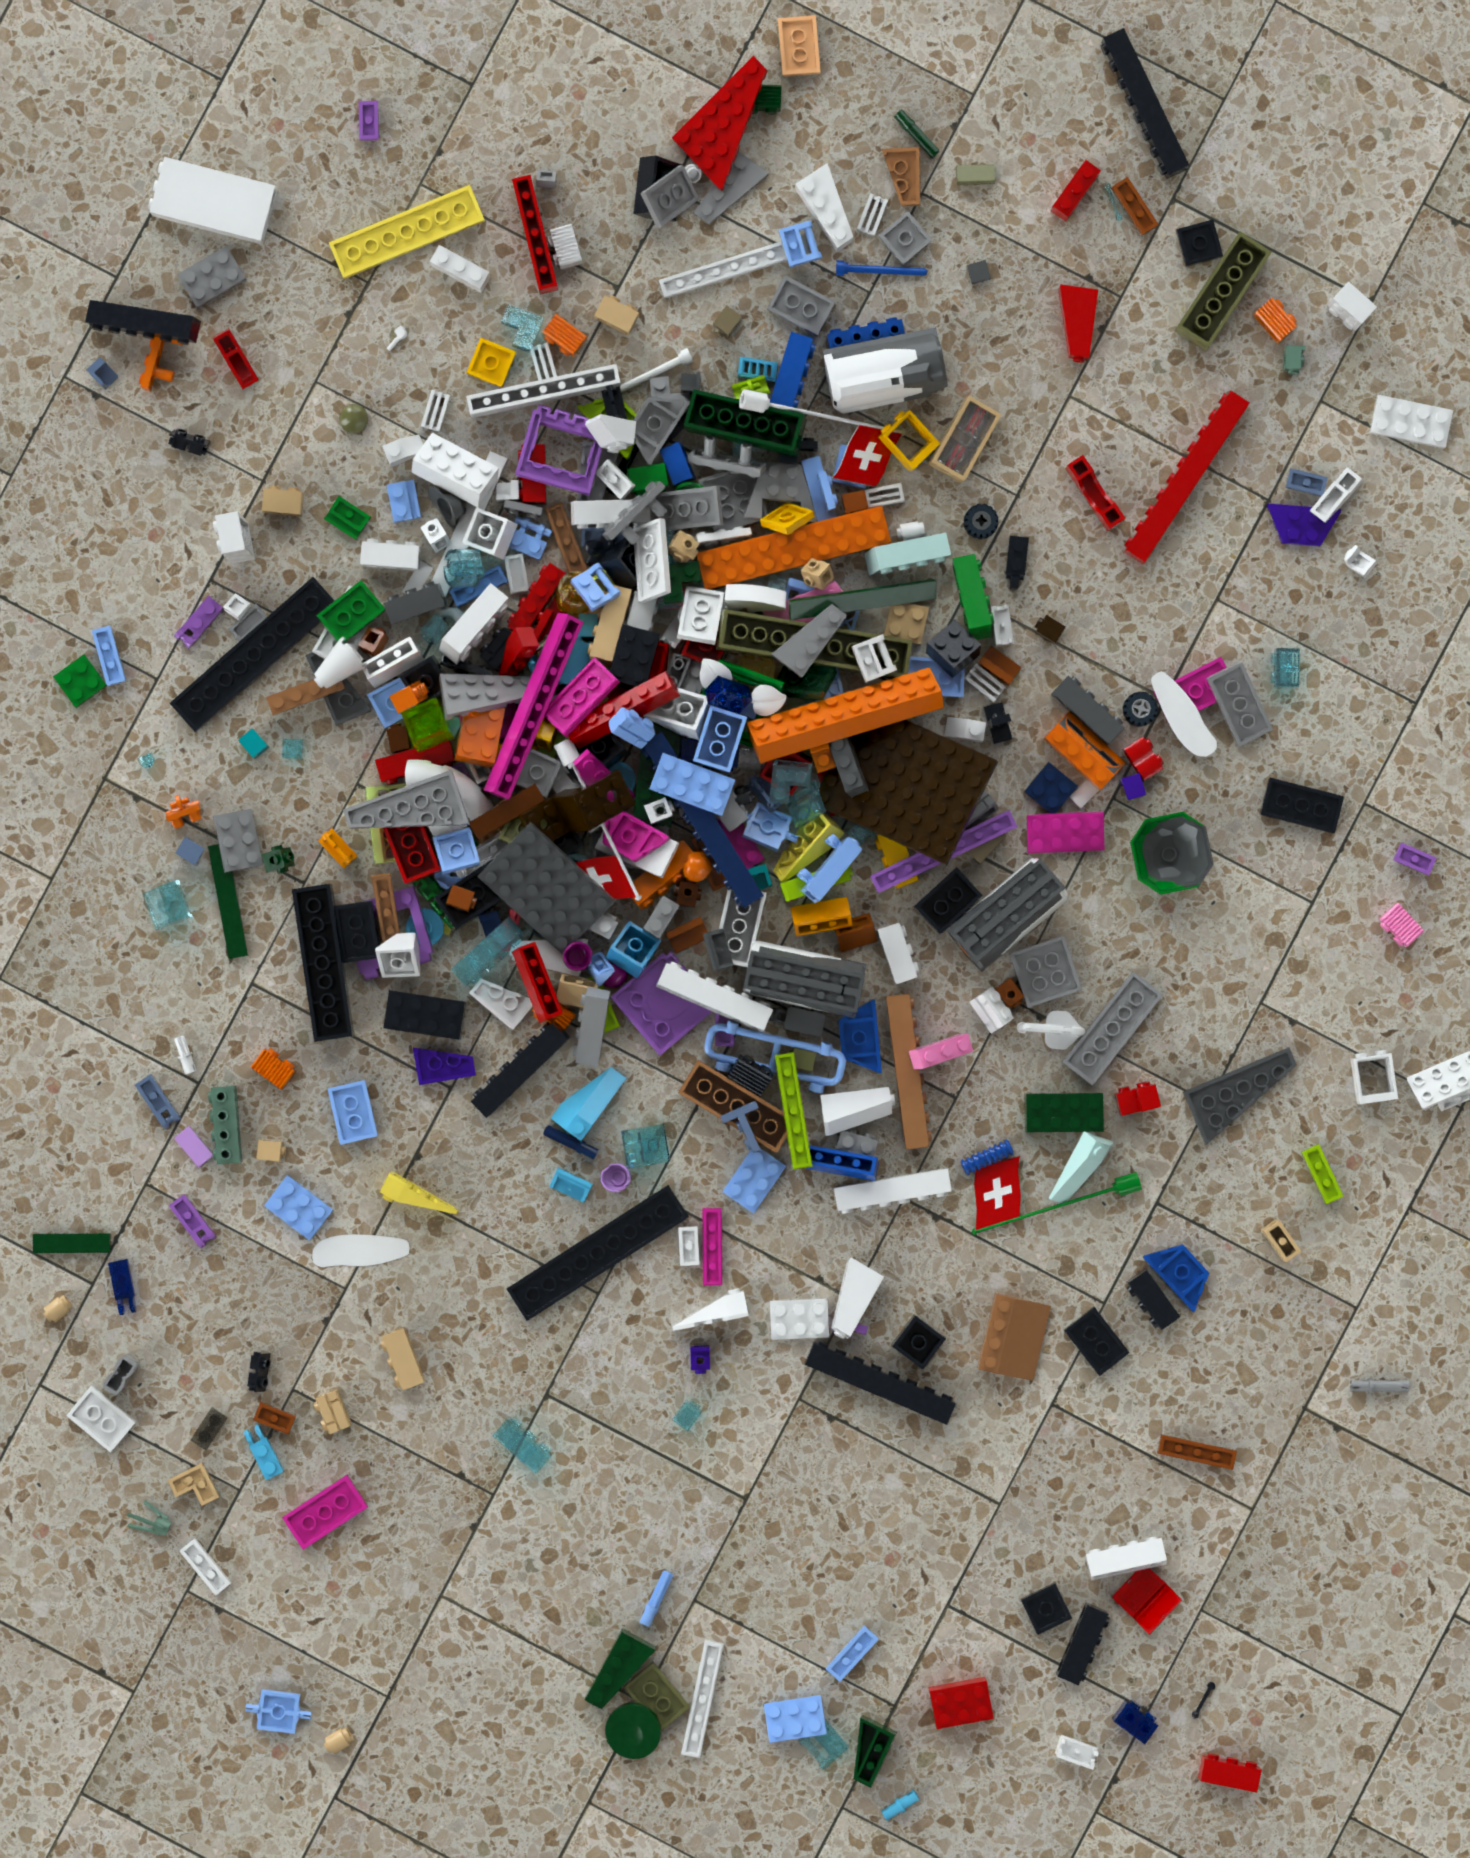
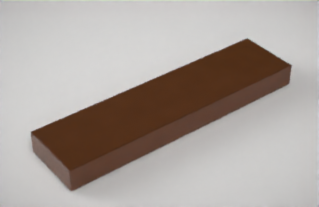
M536 783L512 796L509 800L507 799L470 821V826L477 838L480 839L543 802L545 799Z

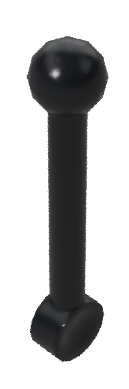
M1213 1682L1207 1684L1208 1689L1196 1711L1192 1713L1193 1718L1197 1719L1199 1717V1712L1210 1691L1215 1689Z

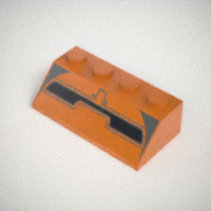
M1070 711L1043 739L1099 791L1125 764L1115 752Z

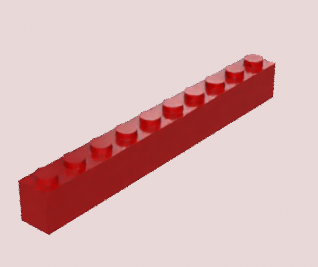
M1230 391L1228 395L1223 394L1218 402L1221 404L1218 410L1213 409L1208 417L1210 420L1207 427L1205 425L1201 427L1197 433L1200 436L1197 442L1192 441L1187 449L1189 454L1186 458L1182 456L1176 465L1179 468L1176 474H1170L1166 480L1168 486L1165 490L1161 488L1155 497L1158 501L1154 506L1151 504L1145 512L1147 518L1144 522L1140 520L1134 529L1137 533L1133 538L1130 536L1124 544L1126 547L1124 553L1141 564L1146 562L1250 404V402L1233 391Z

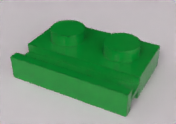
M338 496L328 514L324 517V520L357 540L372 517Z

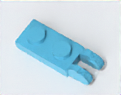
M257 1424L254 1426L255 1432L261 1440L255 1442L248 1429L244 1431V1435L265 1479L268 1480L284 1472V1469L268 1437H265L260 1425Z

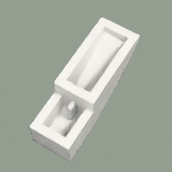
M1347 467L1339 478L1330 485L1310 512L1326 523L1363 482L1362 478Z
M726 584L725 603L728 609L747 608L748 612L786 610L787 592L757 585Z

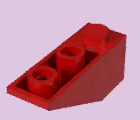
M517 627L512 631L506 642L499 675L518 676L539 647V643L532 627Z

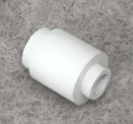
M918 521L899 524L900 528L896 529L898 540L907 541L925 537L923 522L918 523Z

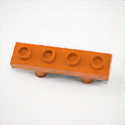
M159 337L150 339L149 347H151V351L145 357L144 365L146 369L144 373H141L139 379L140 387L151 392L156 378L173 382L175 375L174 371L159 367L164 343H166L160 340ZM172 340L170 342L173 344L183 346V344L178 343L177 340Z

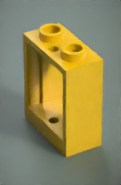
M901 410L894 417L895 421L891 425L888 423L881 429L882 434L878 438L908 471H911L937 448L940 443L911 410ZM905 419L927 442L910 460L888 438Z

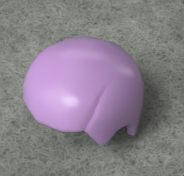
M610 1164L601 1172L600 1181L603 1187L610 1192H621L631 1182V1174L628 1168L622 1164Z

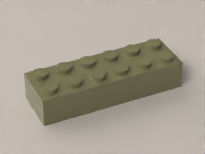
M1239 231L1174 331L1206 352L1272 252Z

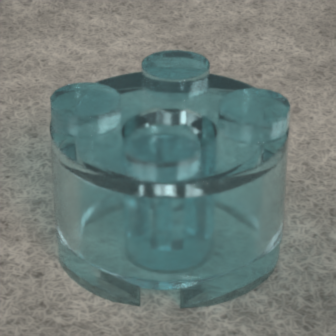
M450 549L446 553L444 560H447V566L443 567V571L449 586L452 585L453 588L476 587L481 578H484L485 568L482 566L481 554L478 549Z

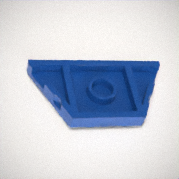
M872 999L858 1008L855 1018L844 1016L838 1020L841 1052L847 1061L877 1073H882L875 999Z
M1183 1244L1144 1255L1143 1259L1189 1309L1194 1312L1203 1292L1204 1284L1209 1276V1272Z

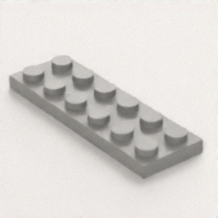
M1132 971L1062 1063L1093 1086L1163 994Z

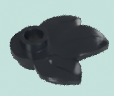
M601 535L600 541L591 540L585 542L586 551L590 555L585 562L586 565L592 567L596 563H601L606 552L615 545V540H606Z

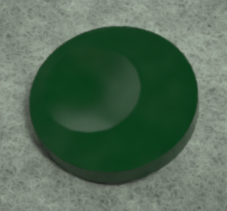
M625 1703L618 1706L610 1714L605 1726V1735L609 1746L618 1755L628 1759H640L651 1754L656 1749L662 1732L657 1715L649 1707L640 1703Z

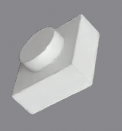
M236 593L223 606L224 610L237 620H240L251 607L249 602Z

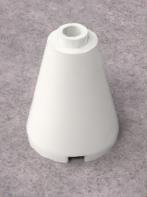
M344 637L339 639L314 673L316 676L314 681L320 688L324 686L327 689L368 666L367 663L362 664L364 659L350 643H344L346 640Z

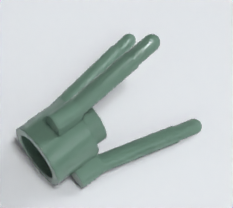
M146 1500L143 1503L161 1518L157 1517L155 1522H152L140 1516L127 1513L128 1517L152 1526V1528L128 1524L129 1528L154 1533L159 1536L161 1534L165 1536L172 1523L168 1520L169 1516L160 1512Z

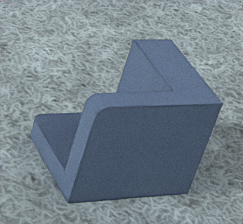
M101 357L86 369L104 389L109 387L118 378V375Z
M185 837L175 854L197 866L199 864L198 860L205 849Z

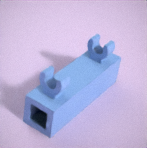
M834 834L829 835L825 842L834 848V851L813 876L805 868L801 869L796 875L806 883L801 891L814 903L820 901L863 850L859 846V842L854 838L847 837L840 841Z

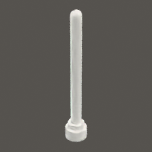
M688 349L680 351L681 353L678 354V357L620 386L621 393L681 363L682 365H688L694 362Z

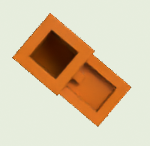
M828 743L808 749L817 774L836 768Z

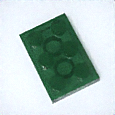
M784 665L776 680L784 682L782 694L789 698L823 700L837 674V670L835 667L811 665L801 678Z

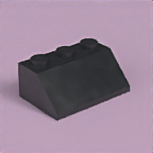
M656 155L640 157L633 214L652 219L640 193L682 164ZM677 216L673 218L671 221L675 222L677 220Z

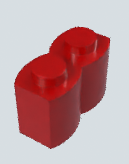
M1141 737L1122 750L1136 773H1140L1141 779L1144 782L1163 770L1162 765L1164 762L1159 754L1155 755L1152 748L1154 746L1148 738Z

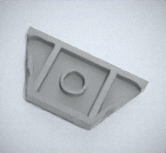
M647 397L632 420L636 421L634 442L647 464L651 465L690 402Z

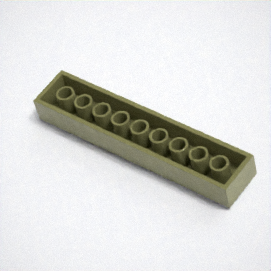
M724 609L721 611L716 650L775 659L771 654L808 623ZM838 628L812 663V666L862 674L851 647L879 635ZM884 636V643L897 670L881 677L893 679L908 674L913 640ZM875 643L873 647L883 670L886 666L877 643Z

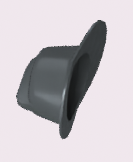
M430 486L428 488L429 498L435 508L442 514L450 526H454L456 519L467 511L462 500L451 493L442 494L435 487Z

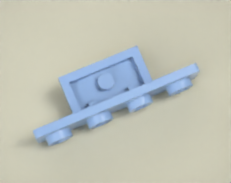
M815 456L802 460L801 464L817 521L836 517L835 505H838L836 494L831 492L830 487L833 486L832 479L823 470L820 457Z

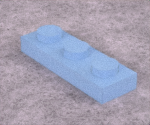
M111 626L92 630L107 686L126 682Z
M864 1625L828 1664L826 1670L841 1682L879 1638Z

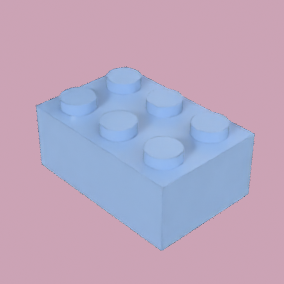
M710 705L693 763L730 774L747 717Z

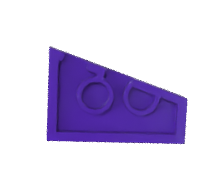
M413 1047L419 1085L476 1076L473 1056Z

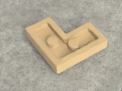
M203 1462L167 1480L175 1497L193 1489L201 1506L220 1497Z

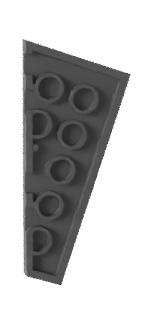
M1290 1047L1183 1092L1205 1145L1297 1065Z

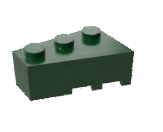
M864 1715L860 1717L853 1779L871 1788L886 1759L897 1731Z

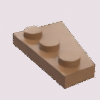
M920 147L882 149L901 206H921Z

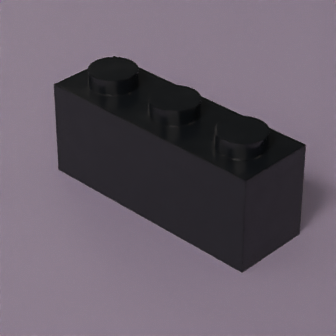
M1144 1268L1126 1281L1129 1285L1126 1289L1132 1297L1136 1295L1139 1299L1138 1306L1144 1313L1146 1311L1151 1316L1149 1321L1155 1329L1159 1327V1329L1163 1330L1180 1318V1315L1147 1269Z

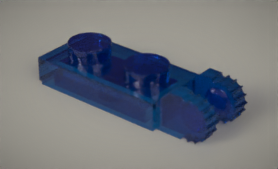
M128 1259L109 1262L108 1266L119 1314H125L122 1299L129 1298L131 1313L136 1312L135 1291Z

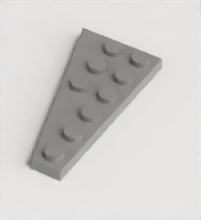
M440 674L439 682L445 719L450 720L456 715H461V717L468 716L469 712L474 711L481 713L507 707V704L514 702L516 705L520 704L531 676Z
M452 770L343 809L350 829L470 825Z

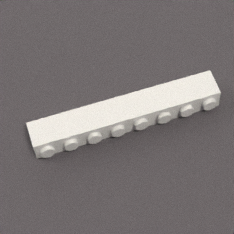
M617 364L468 395L466 398L471 418L603 391L606 390V386L613 385L615 388L621 386Z

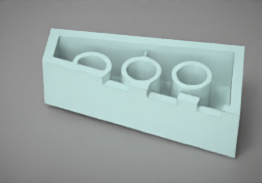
M946 533L877 546L864 553L869 576L880 573L888 574L898 569L903 571L915 565L922 567L932 561L935 564L942 563L951 555Z

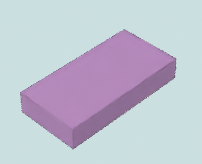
M190 1126L174 1138L198 1168L213 1156L210 1149Z

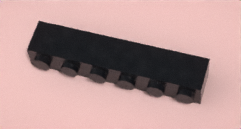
M90 300L85 320L87 324L92 326L91 329L103 331V329H109V332L120 334V331L126 332V335L133 337L141 334L147 339L159 337L160 340L165 342L177 340L178 343L189 345V342H197L201 324L199 319L190 315Z
M556 1021L551 1024L547 1022L540 1029L542 1033L538 1037L535 1035L526 1042L528 1046L524 1050L520 1048L513 1055L515 1059L511 1063L507 1061L499 1068L502 1071L497 1076L493 1074L486 1081L488 1085L484 1089L480 1087L473 1093L475 1098L471 1103L486 1118L571 1038Z

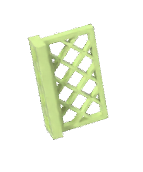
M406 783L366 787V800L379 797L378 791L380 790L392 792L389 789L398 790L406 787ZM370 828L375 865L396 862L395 858L387 859L386 850L390 845L388 844L385 847L384 840L387 843L389 842L384 837V829Z

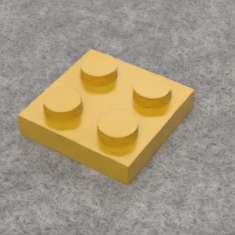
M480 337L466 373L502 388L515 358L516 351Z
M786 502L761 518L760 523L762 527L789 535L813 519L814 512L813 510Z

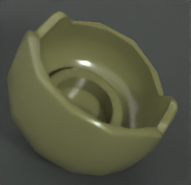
M349 404L342 409L339 420L345 431L359 433L366 428L368 415L364 407L358 404Z

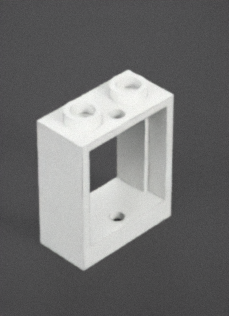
M1386 1050L1374 1051V1055L1367 1056L1366 1052L1355 1054L1356 1058H1350L1357 1104L1398 1099L1392 1053H1386ZM1384 1059L1389 1092L1362 1095L1358 1062Z

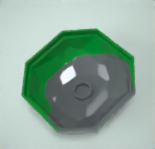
M1185 812L1145 819L1130 841L1138 881L1160 895L1199 887L1214 865L1206 826Z

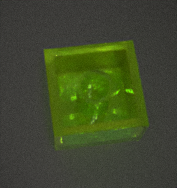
M436 697L401 712L411 742L418 752L454 738L449 723L445 719L443 707Z

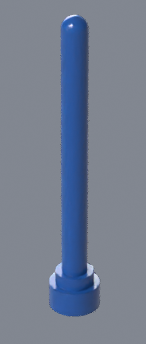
M836 260V276H844L848 272L927 275V269L848 265L844 260Z

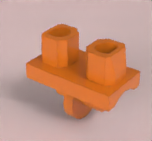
M179 795L175 796V802L170 803L172 810L166 812L167 821H170L175 829L185 825L182 816L187 814L191 822L201 819L199 800L190 802L188 797L181 799Z

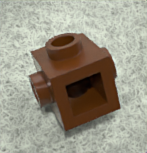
M685 878L684 882L680 881V885L676 884L674 896H677L676 903L695 908L696 900L700 901L702 889H699V884H696V882ZM685 890H691L692 894L690 896H686L684 894Z

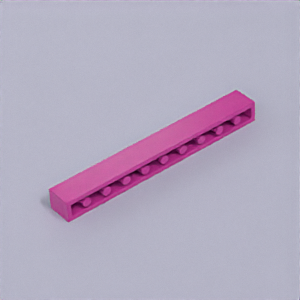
M557 613L484 787L485 791L500 798L510 799L581 630L583 621L569 614Z

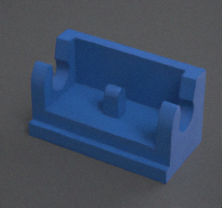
M677 442L660 449L674 486L696 479L692 466L688 462V456L683 443Z

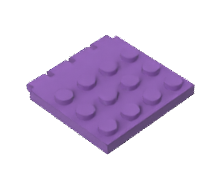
M672 951L667 955L662 953L644 969L638 979L636 977L632 978L610 997L659 1056L713 1012L656 987L665 964H670L671 961L675 963L680 962ZM682 964L681 969L688 972V970Z

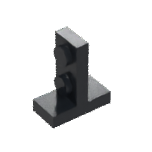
M1000 702L984 707L993 744L1012 740L1009 728L1011 718L1010 714H1005L1003 703Z

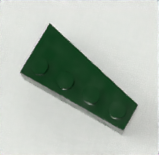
M622 1628L585 1696V1701L602 1709L654 1653L656 1646Z

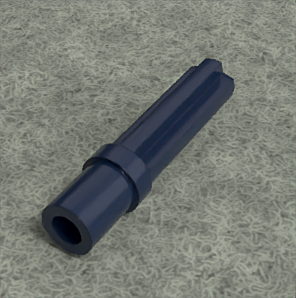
M547 1125L543 1132L544 1136L593 1160L599 1150L585 1141H580L550 1125Z

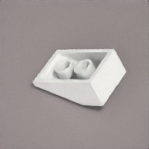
M677 688L680 694L679 697L643 715V717L679 735L699 740L712 703L710 697Z

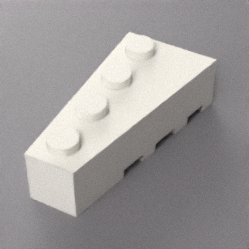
M827 163L796 183L795 190L835 251L838 252L853 242V234Z

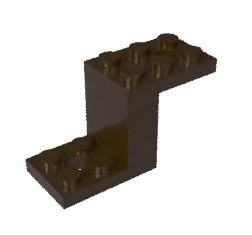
M615 770L587 787L564 789L520 814L519 818L524 828L532 822L553 842L569 832L590 831L635 805V802L620 770ZM608 791H612L614 794L612 801L607 799ZM542 819H545L547 821V827L545 829H542L540 826V821Z

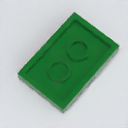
M360 580L316 616L337 642L341 637H344L346 639L344 643H346L385 612L386 609L363 581Z

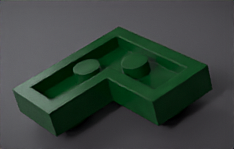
M699 561L669 564L671 593L663 596L664 604L683 602L682 584L701 582Z

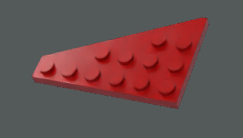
M754 55L672 137L721 191L725 189V182L739 151V144L743 133L747 129V122L750 120L754 110V103L758 92L761 91L762 82L768 72Z

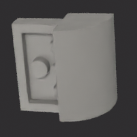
M674 653L667 673L674 680L676 687L702 695L703 686L700 682L702 663Z

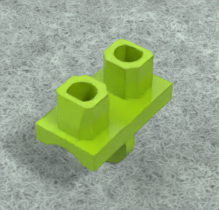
M764 375L731 385L735 399L739 400L744 389L767 395L770 394Z

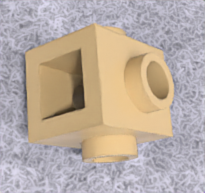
M680 530L673 536L668 545V553L676 561L685 563L689 559L693 560L698 553L696 548L699 542L692 535L685 534Z
M811 558L801 570L804 583L809 587L824 590L834 579L830 564L821 560Z

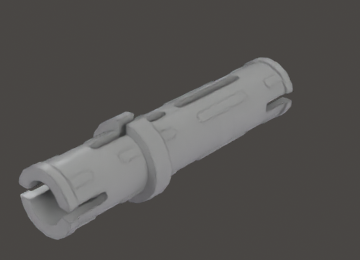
M1372 1378L1367 1380H1350V1384H1352L1350 1385V1392H1367L1368 1394L1373 1392H1409L1407 1387H1410L1409 1380H1373Z

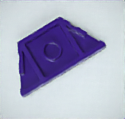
M1267 504V510H1269L1273 519L1272 522L1275 529H1277L1281 544L1316 547L1322 545L1340 515L1341 509H1338L1325 523L1310 512L1313 507Z

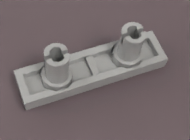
M713 435L705 437L704 450L694 448L688 455V462L694 463L696 466H709L714 470H728L733 474H747L752 478L760 477L766 471L767 465L764 462L751 460L753 446L751 443L741 444L740 457L716 453V436Z
M661 481L649 483L645 487L646 492L642 496H636L631 501L633 505L628 509H623L618 514L619 518L615 522H610L604 528L605 532L602 535L605 539L613 540L621 533L631 545L635 544L640 539V536L629 526L630 522L647 506L658 518H661L667 512L656 499L657 495L665 488V485Z

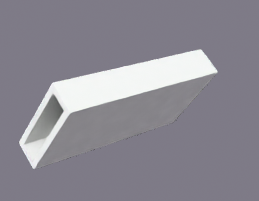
M164 157L163 162H160L158 167L159 178L154 182V197L150 199L148 210H150L152 216L263 245L278 191L275 185Z

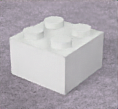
M1349 281L1327 305L1329 312L1333 316H1339L1343 320V324L1348 329H1353L1354 331L1377 308L1374 303Z
M476 507L462 543L504 560L518 524Z

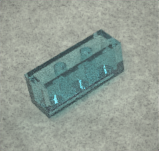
M508 1417L495 1431L493 1437L536 1474L552 1456L550 1453L551 1449L545 1443L540 1444L536 1441V1435L530 1430L526 1432L521 1427L522 1423L517 1418L513 1417L511 1419Z

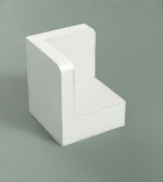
M511 480L510 483H497L496 501L505 502L506 499L520 502L519 480Z

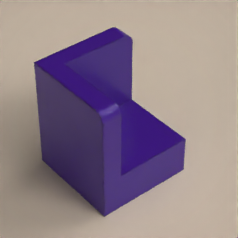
M1140 773L1119 780L1121 787H1124L1127 800L1146 795Z

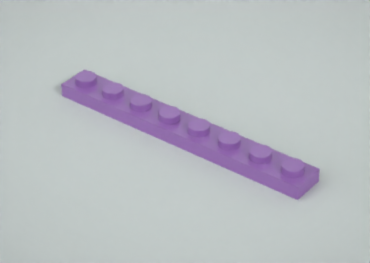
M1010 810L964 831L951 859L1017 828ZM917 853L871 875L870 878L877 892L880 893L941 863Z

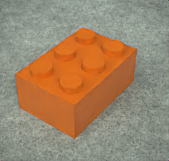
M505 708L481 713L477 711L469 712L468 716L462 717L455 761L489 768L493 767Z

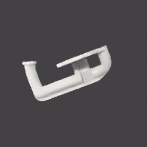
M1051 1011L1046 1017V1024L1020 1022L1017 1025L1019 1033H1025L1026 1031L1045 1033V1043L1051 1049L1065 1050L1086 1032L1085 1028L1081 1027L1067 1011Z

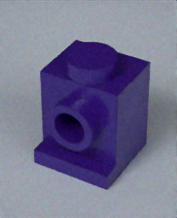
M710 1345L690 1346L691 1370H695V1374H706V1370H710ZM698 1357H702L704 1359V1362L702 1364L697 1363L696 1360Z

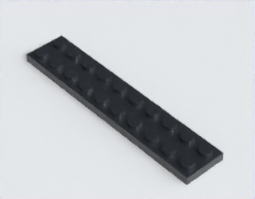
M312 577L173 699L170 705L193 731L197 732L320 623L316 615L335 600Z
M667 1185L506 1289L526 1321H528L683 1222L689 1216L670 1186Z

